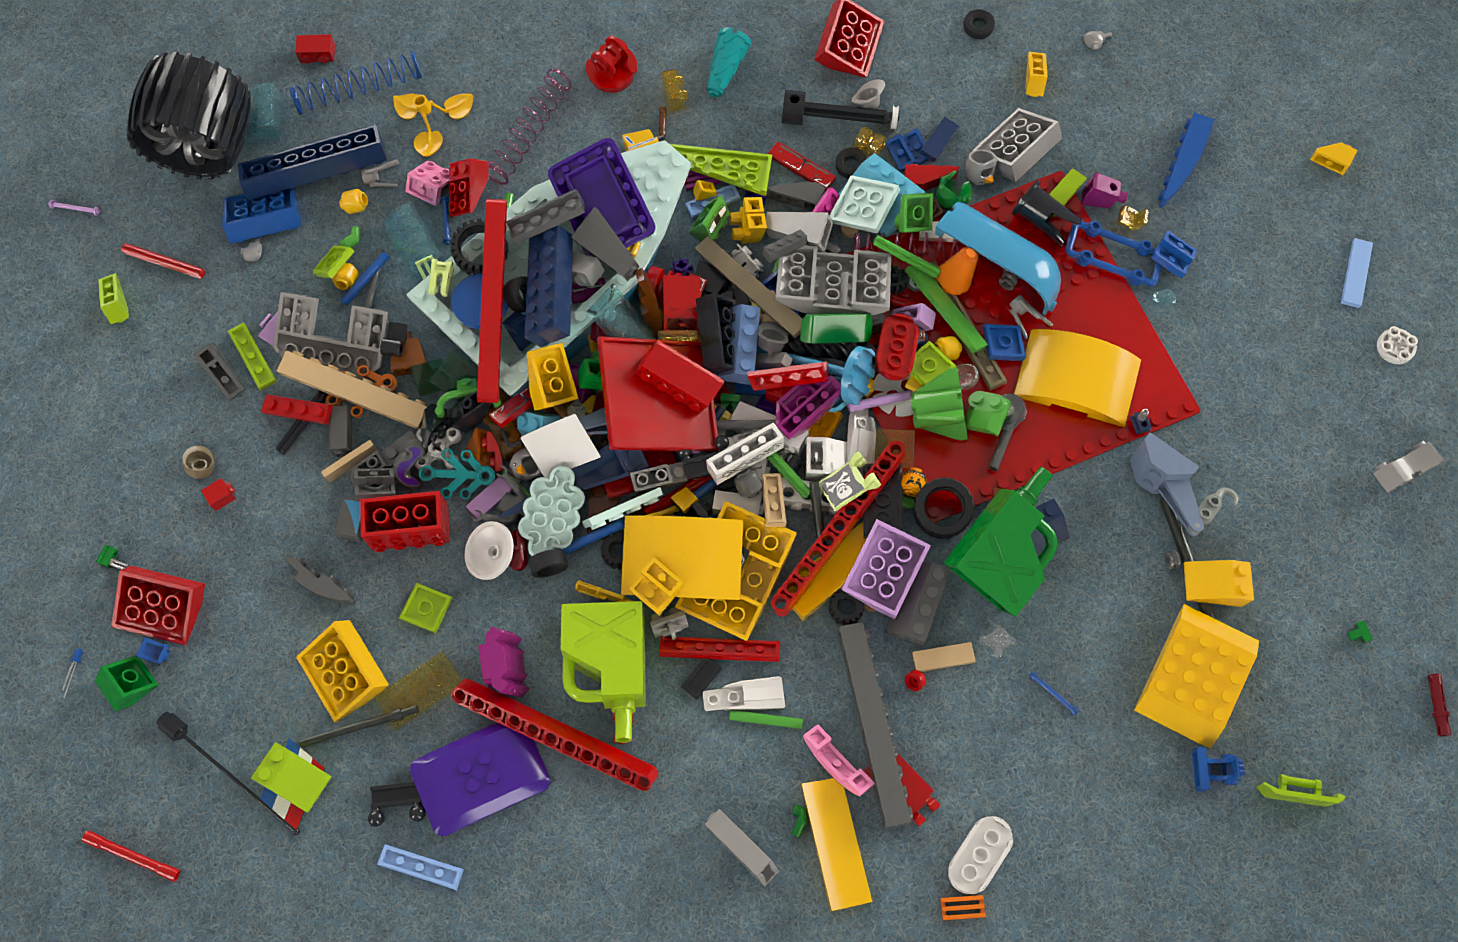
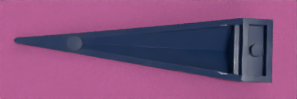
M609 443L597 450L601 456L600 458L572 468L575 475L574 486L583 491L630 476L631 472L640 471L649 465L641 450H610ZM531 494L500 514L499 518L523 511V504L526 499L531 497Z

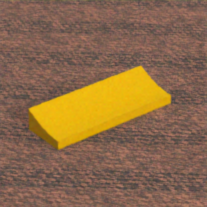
M863 522L850 531L793 607L794 612L802 621L830 600L835 592L837 593L838 590H842L867 539L864 538ZM819 556L814 562L819 561L822 557ZM802 571L800 576L807 577L810 572ZM792 586L788 589V592L795 593L798 587Z
M834 778L801 784L830 911L872 902L844 786Z

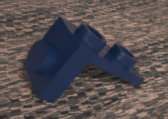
M514 312L502 324L517 348L523 351L532 343L525 339L526 315Z

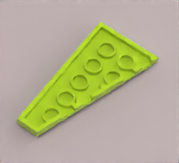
M670 144L691 162L690 170L766 196L772 163L771 154Z

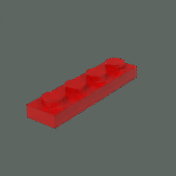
M266 394L261 412L272 416L328 425L333 407L329 404Z

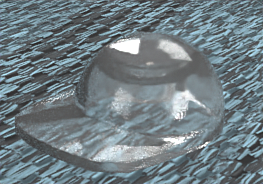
M970 364L956 366L961 390L973 388L979 379L977 368Z

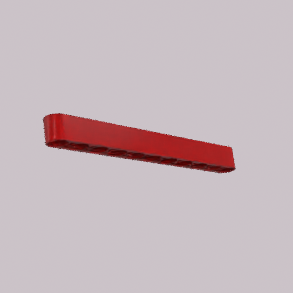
M504 199L486 200L477 401L480 403L499 402L507 200Z
M890 442L863 477L865 480L869 474L874 473L881 485L876 489H870L861 494L866 495V499L860 500L857 497L839 509L775 594L771 604L776 615L784 617L790 613L903 462L905 447L902 442ZM893 450H899L901 453L894 455L891 452ZM882 465L890 466L886 470L880 468ZM848 510L856 511L854 515L846 514ZM837 525L844 526V529L840 531L835 530L834 528ZM826 540L833 541L830 546L823 545ZM815 555L822 557L817 562L811 560ZM802 571L810 572L807 577L800 576ZM792 586L798 587L795 593L788 592V589ZM779 602L786 603V606L782 609L776 607Z
M463 679L451 692V697L457 704L641 791H648L658 777V770L655 766L471 679Z

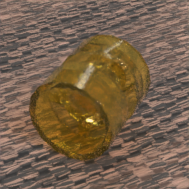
M863 126L855 139L854 147L862 151L867 150L869 155L875 153L879 156L887 138L879 133L874 134L873 130Z

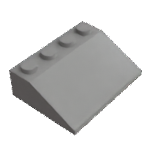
M1018 108L972 151L980 149L993 152L998 158L995 171L1002 177L1016 182L1062 139L1060 125L1058 121Z

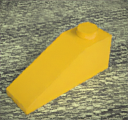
M1028 52L1026 94L1031 97L1043 96L1047 82L1046 54Z

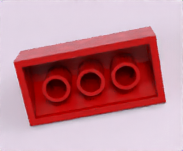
M659 340L643 355L635 372L643 381L651 383L658 390L666 392L675 400L686 404L691 410L699 413L709 406L724 383L723 379Z

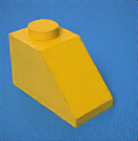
M1340 142L1317 148L1310 160L1343 175L1349 168L1358 150Z

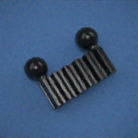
M719 435L715 438L714 445L722 452L728 448L729 439L725 435ZM692 450L677 451L678 456L683 459L687 480L690 481L695 478L699 479L709 476L710 473L707 470L706 460L720 452L690 458Z
M414 782L370 787V791H372V811L368 815V822L371 826L377 827L384 822L385 816L380 811V808L413 805L409 812L410 818L415 822H420L425 818L426 810L422 806V800Z

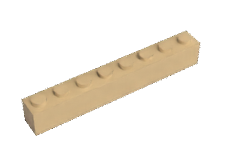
M293 350L292 353L289 351L285 352L277 369V372L282 376L415 429H420L423 412L427 407L425 402L418 399L414 402L408 399L409 396L400 392L394 394L390 388L383 385L380 388L374 386V382L363 378V380H359L355 374L348 371L345 374L339 372V368L328 364V366H324L320 360L313 357L310 360L304 358V354Z

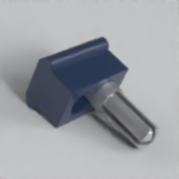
M1143 409L1141 412L1134 413L1130 417L1137 435L1151 431L1152 427L1147 417L1148 409Z

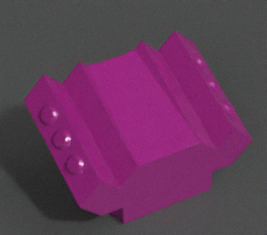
M491 627L485 635L486 644L478 645L484 684H487L488 688H495L504 694L524 697L530 688L523 684V681L528 676L525 673L523 653L525 651L517 647L522 638L513 632Z

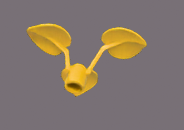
M414 93L394 95L393 102L396 112L402 119H413L417 112L422 115L428 132H421L415 137L414 147L419 154L427 157L435 154L443 142L439 131L431 132L426 115L431 112V106L444 113H449L453 119H461L469 114L474 97L473 94L454 95L445 101L444 107L446 109L436 105L432 100L428 101L424 95Z

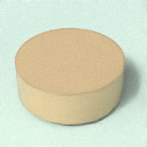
M841 225V233L847 238H853L859 232V229Z

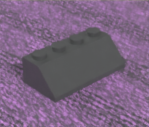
M923 562L895 620L890 618L885 633L923 647L951 569L932 562Z

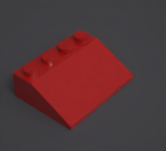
M837 0L832 4L814 60L829 69L866 78L884 21L851 0Z
M135 566L119 570L111 627L187 645L203 602L205 583Z

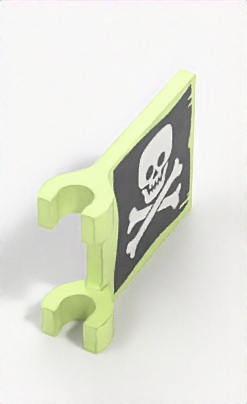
M856 452L848 463L819 481V487L834 511L845 506L867 490L876 489L881 485L874 473L869 474L864 480L857 468L865 466L867 462L860 452Z

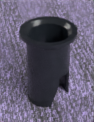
M1038 180L1017 203L1012 215L1020 214L1062 247L1067 241L1049 220L1055 214L1064 220L1080 225L1083 219L1079 218L1040 187L1041 182Z

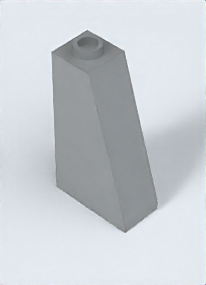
M767 212L765 219L768 237L779 240L801 229L807 235L808 246H818L817 252H825L833 226L828 213Z
M720 809L708 817L705 825L709 831L765 887L779 872L773 861Z

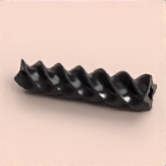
M788 333V342L782 349V352L796 353L805 358L814 356L815 358H829L847 362L851 352L856 347L861 346L874 351L875 357L872 356V368L877 371L875 358L878 344L872 345L869 342L806 343L800 340V334L794 339Z

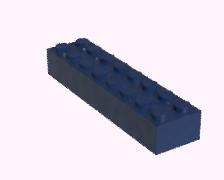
M377 125L369 126L239 163V183L247 200L259 199L268 194H276L282 190L294 189L299 185L311 184L320 179H328L331 176L346 174L349 171L363 169L369 165L381 164L383 161H387L384 144Z

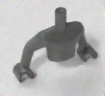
M500 466L505 469V474H496L503 478L517 494L505 493L497 507V510L503 513L526 498L527 495L509 475L508 469L505 466ZM475 510L480 513V517L478 519L471 517V519L475 522L485 520L501 524H514L520 515L522 517L526 515L524 511L499 518V515L484 514L480 510Z

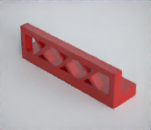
M827 362L750 371L747 372V378L754 391L827 382L829 366Z

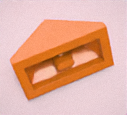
M476 428L466 449L473 452V457L482 466H489V456H492V453H484V448H481V437H484V434L490 431ZM465 452L468 458H470V453Z

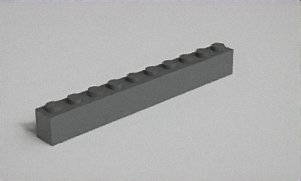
M863 622L839 626L837 633L871 778L875 783L874 790L883 829L888 830L908 826L911 823V819H913L911 807H907L906 803L908 793L906 786H902L901 778H903L902 768L900 765L897 766L896 757H898L896 745H892L891 741L893 731L891 725L887 724L888 711L886 705H883L881 700L883 698V690L881 686H878L876 679L879 678L876 666L873 667L872 663L874 653L872 647L868 646V629L864 628Z

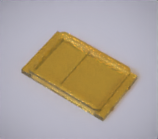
M658 331L659 340L701 342L700 334L697 331Z

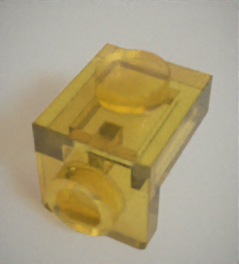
M1124 205L1120 207L1118 223L1132 231H1136L1147 225L1149 210L1144 209L1138 212Z

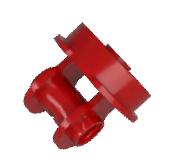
M610 35L605 39L606 44L601 45L598 51H594L591 54V59L587 60L585 66L587 76L596 88L603 92L616 93L626 89L632 83L638 66L635 55L628 49L625 42Z

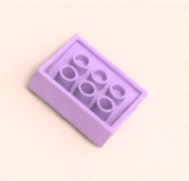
M876 519L842 590L876 611L895 620L931 545Z

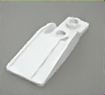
M868 408L853 411L849 414L847 463L856 452L861 453L867 464L875 463L876 427L874 418L868 417Z
M779 676L745 680L725 685L722 689L703 691L705 711L722 709L727 711H754L785 708L782 678Z

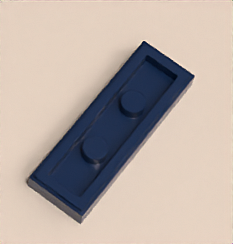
M944 117L921 149L920 154L935 162L958 130L959 125Z

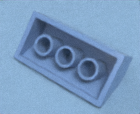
M741 304L732 307V313L735 314V321L732 322V330L735 331V338L732 339V345L734 346V369L716 374V376L724 381L750 385L747 372L755 371L760 307Z

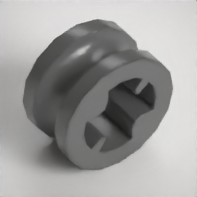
M1004 273L999 280V284L1006 290H1013L1014 285L1018 283V279L1011 273Z
M1173 551L1172 554L1169 552L1165 553L1164 559L1169 570H1172L1173 567H1181V560L1177 551Z

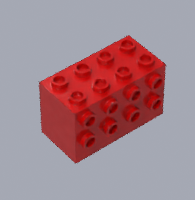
M440 491L360 499L361 537L375 552H384L386 549L392 548L404 550L406 547L411 546L423 548L425 545L430 544L442 546L450 542L449 506Z

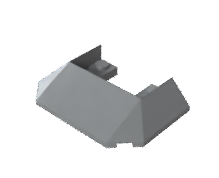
M280 292L273 348L282 358L286 351L292 353L295 350L304 354V358L310 360L313 357L320 360L324 366H328V364L339 368V372L348 371L353 373L359 380L367 378L361 377L358 374L359 366L366 365L373 372L381 368L383 355L380 352V345L382 339L386 337L389 312L352 305L347 340L314 334L319 303L318 298ZM365 368L361 370V374H365L367 372V369Z

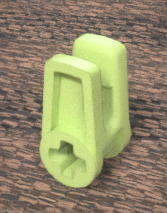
M438 259L432 260L428 289L430 295H436L438 281L442 277L440 292L442 296L448 297L454 270L453 261L442 262L438 261Z

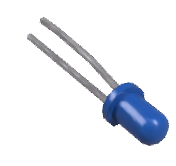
M76 649L73 658L70 659V661H72L73 663L69 669L66 680L64 682L62 689L63 691L74 662L75 665L64 698L66 696L77 662L81 663L80 659L83 653L81 649Z

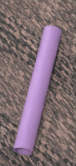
M907 390L860 400L858 402L860 405L847 403V408L849 412L910 400V393H913V391Z

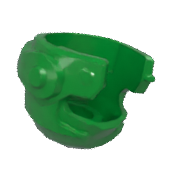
M956 171L943 176L936 190L938 203L948 210H952L953 205L957 202L968 204L972 200L970 182L967 181L960 188L961 192L955 186L952 178Z

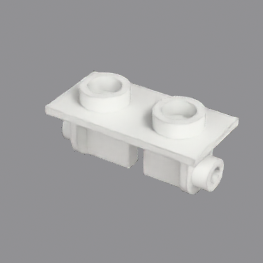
M737 244L739 249L732 251V258L741 266L746 263L747 265L744 268L756 279L759 277L758 273L760 271L765 274L762 269L763 264L757 258L754 260L750 256L752 254L747 246L742 247Z

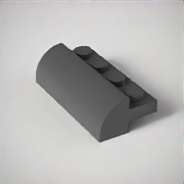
M574 189L506 221L510 229L511 238L516 245L585 213L584 210L586 209L581 195L577 189Z

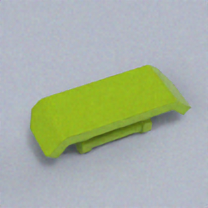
M1284 774L1279 775L1278 789L1266 782L1256 786L1266 798L1323 807L1338 804L1346 797L1340 793L1332 797L1321 796V780L1295 778ZM1287 785L1312 788L1313 794L1287 790Z

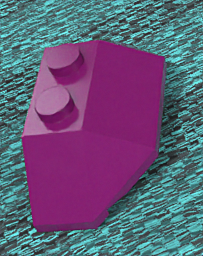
M828 376L827 382L794 386L776 402V427L789 440L803 434L827 413L840 398L841 384L833 376Z

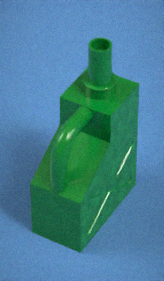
M1039 467L1023 488L1019 487L1017 492L1015 490L1000 489L943 562V564L1001 612L1014 617L1019 614L1045 580L1043 570L1057 550L1058 540L1055 531L1043 520L1045 515L1034 507L1038 503L1037 497L1053 477L1043 467ZM1035 528L1045 538V547L1039 556H1037L1031 538V533Z

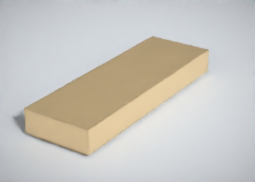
M368 440L324 469L321 473L331 483L377 449L371 440Z
M781 473L761 474L766 527H786Z
M971 642L912 652L915 670L920 672L976 662Z

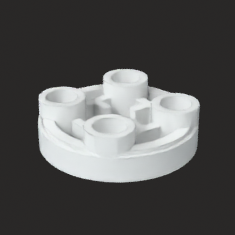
M1393 326L1379 336L1377 350L1384 360L1392 364H1404L1415 355L1418 340L1407 331Z

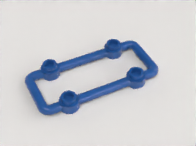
M1083 221L1080 225L1072 224L1065 252L1068 256L1077 259L1079 265L1086 267L1091 264L1128 278L1129 283L1134 286H1138L1141 283L1147 286H1155L1158 283L1162 266L1157 262L1154 266L1152 278L1149 279L1145 277L1144 272L1140 269L1131 272L1093 258V254L1089 250L1081 252L1072 250L1079 228L1085 230L1089 237L1100 235L1136 249L1140 256L1153 255L1156 248H1153L1151 241L1143 240L1139 243L1102 229L1098 221H1091L1089 224Z

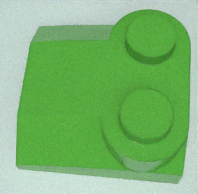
M933 193L903 194L900 213L895 218V227L899 232L932 230Z
M983 391L972 393L968 400L970 405L965 416L966 429L998 436L1010 408V400L994 393Z

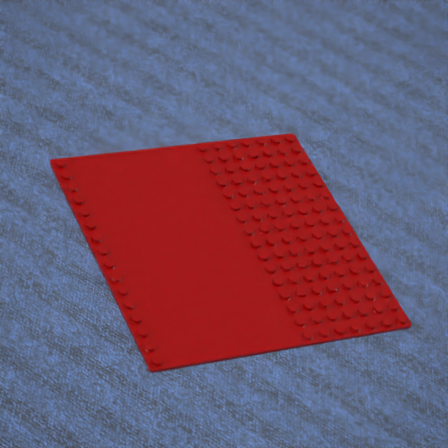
M1063 171L1055 172L970 205V207L1047 251L1059 267L1061 286L1058 297L1055 300L1057 305L1052 312L1048 311L1044 316L1053 326L1050 327L1041 319H1037L1029 311L1022 315L1017 313L1028 336L1025 339L1021 333L1024 351H1026L1031 330L1047 329L1067 331L1097 338L1116 345L1141 359L1125 427L1089 418L1087 417L1088 414L1055 404L1047 406L1020 398L1024 403L1023 415L1015 425L998 471H993L989 469V465L1005 425H1002L998 436L966 429L968 439L957 440L924 429H915L914 414L898 417L896 416V406L890 414L884 412L879 406L871 408L888 444L892 441H900L904 444L905 458L902 462V473L905 470H910L911 467L921 469L922 473L926 475V483L941 477L960 481L969 489L970 494L973 496L974 507L992 500L994 487L1016 490L1019 487L1025 486L1039 467L1045 468L1051 474L1057 473L1200 412V407L1126 279L1123 276L1091 264L1086 267L1079 265L1077 259L1066 254V243L1060 247L1059 244L1020 214L1012 215L1017 203L1036 181L1039 180L1041 182L1040 187L1050 194L1065 177ZM1075 193L1065 204V207L1079 218H1082L1083 222L1089 224L1092 220ZM943 216L936 218L932 221L939 222ZM1052 216L1049 222L1058 229L1067 241L1073 223L1058 216ZM1078 229L1072 250L1077 252L1089 250L1092 252L1093 258L1118 267L1100 235L1089 237L1085 230ZM919 231L900 232L885 238L929 263L936 261L938 266L942 265L964 247H967L957 240L955 242L919 241ZM873 243L856 249L888 253ZM854 251L848 252L846 254L854 255ZM978 253V261L969 289L956 296L984 340V324L1018 326L1014 316L1009 311L1012 309L1010 303L1020 295L1042 314L1045 306L1041 295L1029 283L1013 274L1018 279V283L1014 285L1013 290L1004 289L999 284V280L1004 273L1011 272ZM891 255V264L893 266H899L900 270H906L910 266V264ZM908 287L903 293L898 291L897 294H894L918 304L923 303L936 313L933 330L925 331L928 334V341L934 344L938 338L954 336L960 342L954 330L922 291L914 292ZM890 305L889 311L883 312L885 319L891 317L893 310L898 307ZM880 333L871 335V339L866 342L872 345L878 344ZM962 345L959 357L951 361L958 369L964 416H966L970 405L969 397L976 391L1002 396L1006 394L1014 395L1023 361L995 360L1007 383L989 391ZM875 370L874 378H872L873 380H875L876 376L879 374L878 371ZM909 379L901 382V388L904 391L910 390L905 387ZM874 390V392L866 399L873 398L874 395L882 393L883 391ZM890 390L887 392V395L898 392L896 390ZM1148 409L1147 417L1152 427L1151 431L1137 435L1130 417L1134 413ZM899 450L892 451L894 455L901 453ZM945 490L937 491L927 499L925 512L928 519L932 523H936L962 512V504L959 498L952 492Z

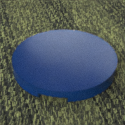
M475 274L463 279L455 287L451 297L452 310L457 319L465 326L480 329L483 274ZM503 295L502 317H505L509 307L507 306Z

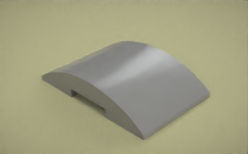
M804 245L779 258L775 300L787 307L807 314L871 313V316L889 311L891 253L854 250V255L817 252L818 246Z

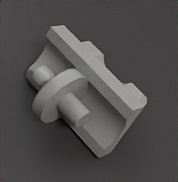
M674 607L669 610V616L662 617V614L660 616L657 614L652 615L650 624L654 637L671 635L673 640L677 639L675 633L689 627L684 610L681 611Z

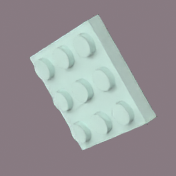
M850 176L829 216L833 224L878 234L900 192V187L891 183Z

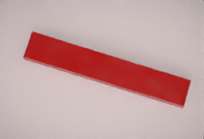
M669 636L660 637L659 657L779 662L780 641H745L739 639L676 637L677 639L673 640Z

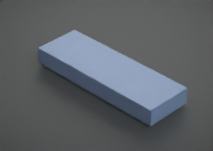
M730 184L716 190L717 195L700 201L693 199L686 202L685 207L692 220L698 218L705 205L718 196L723 197L726 206L740 201L741 196L736 187Z

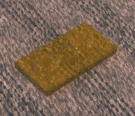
M442 651L374 698L384 714L391 713L393 709L400 707L404 709L414 705L418 706L419 713L406 716L403 720L396 722L394 720L390 721L393 728L397 731L450 695L462 679Z

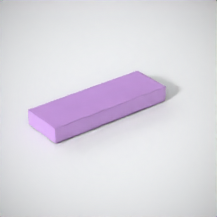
M509 472V474L513 478H515L520 484L522 483V481L520 479H517L512 472ZM498 477L475 497L466 508L478 519L480 513L475 510L488 514L500 503L505 493H511L513 489L503 478Z

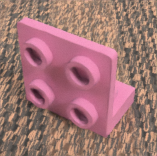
M431 161L424 162L407 174L405 192L437 206L440 203L441 188L450 183L449 169L442 168Z

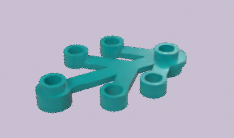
M449 448L444 449L441 455L456 470L434 469L430 465H425L419 470V477L424 481H429L434 477L456 478L450 485L441 489L440 493L445 499L450 498L453 495V491L467 479L475 480L468 487L461 489L460 497L462 499H469L481 484L489 485L495 479V471L490 466H482L473 457V452L469 449L462 451L461 458L464 461H468L476 471H468L454 456L453 450ZM446 451L451 453L450 458L445 457ZM465 452L470 453L469 459L464 457ZM426 469L431 471L430 476L425 475ZM483 472H488L489 478H483ZM445 489L450 491L449 496L444 495L443 491ZM464 490L469 492L468 497L463 496Z

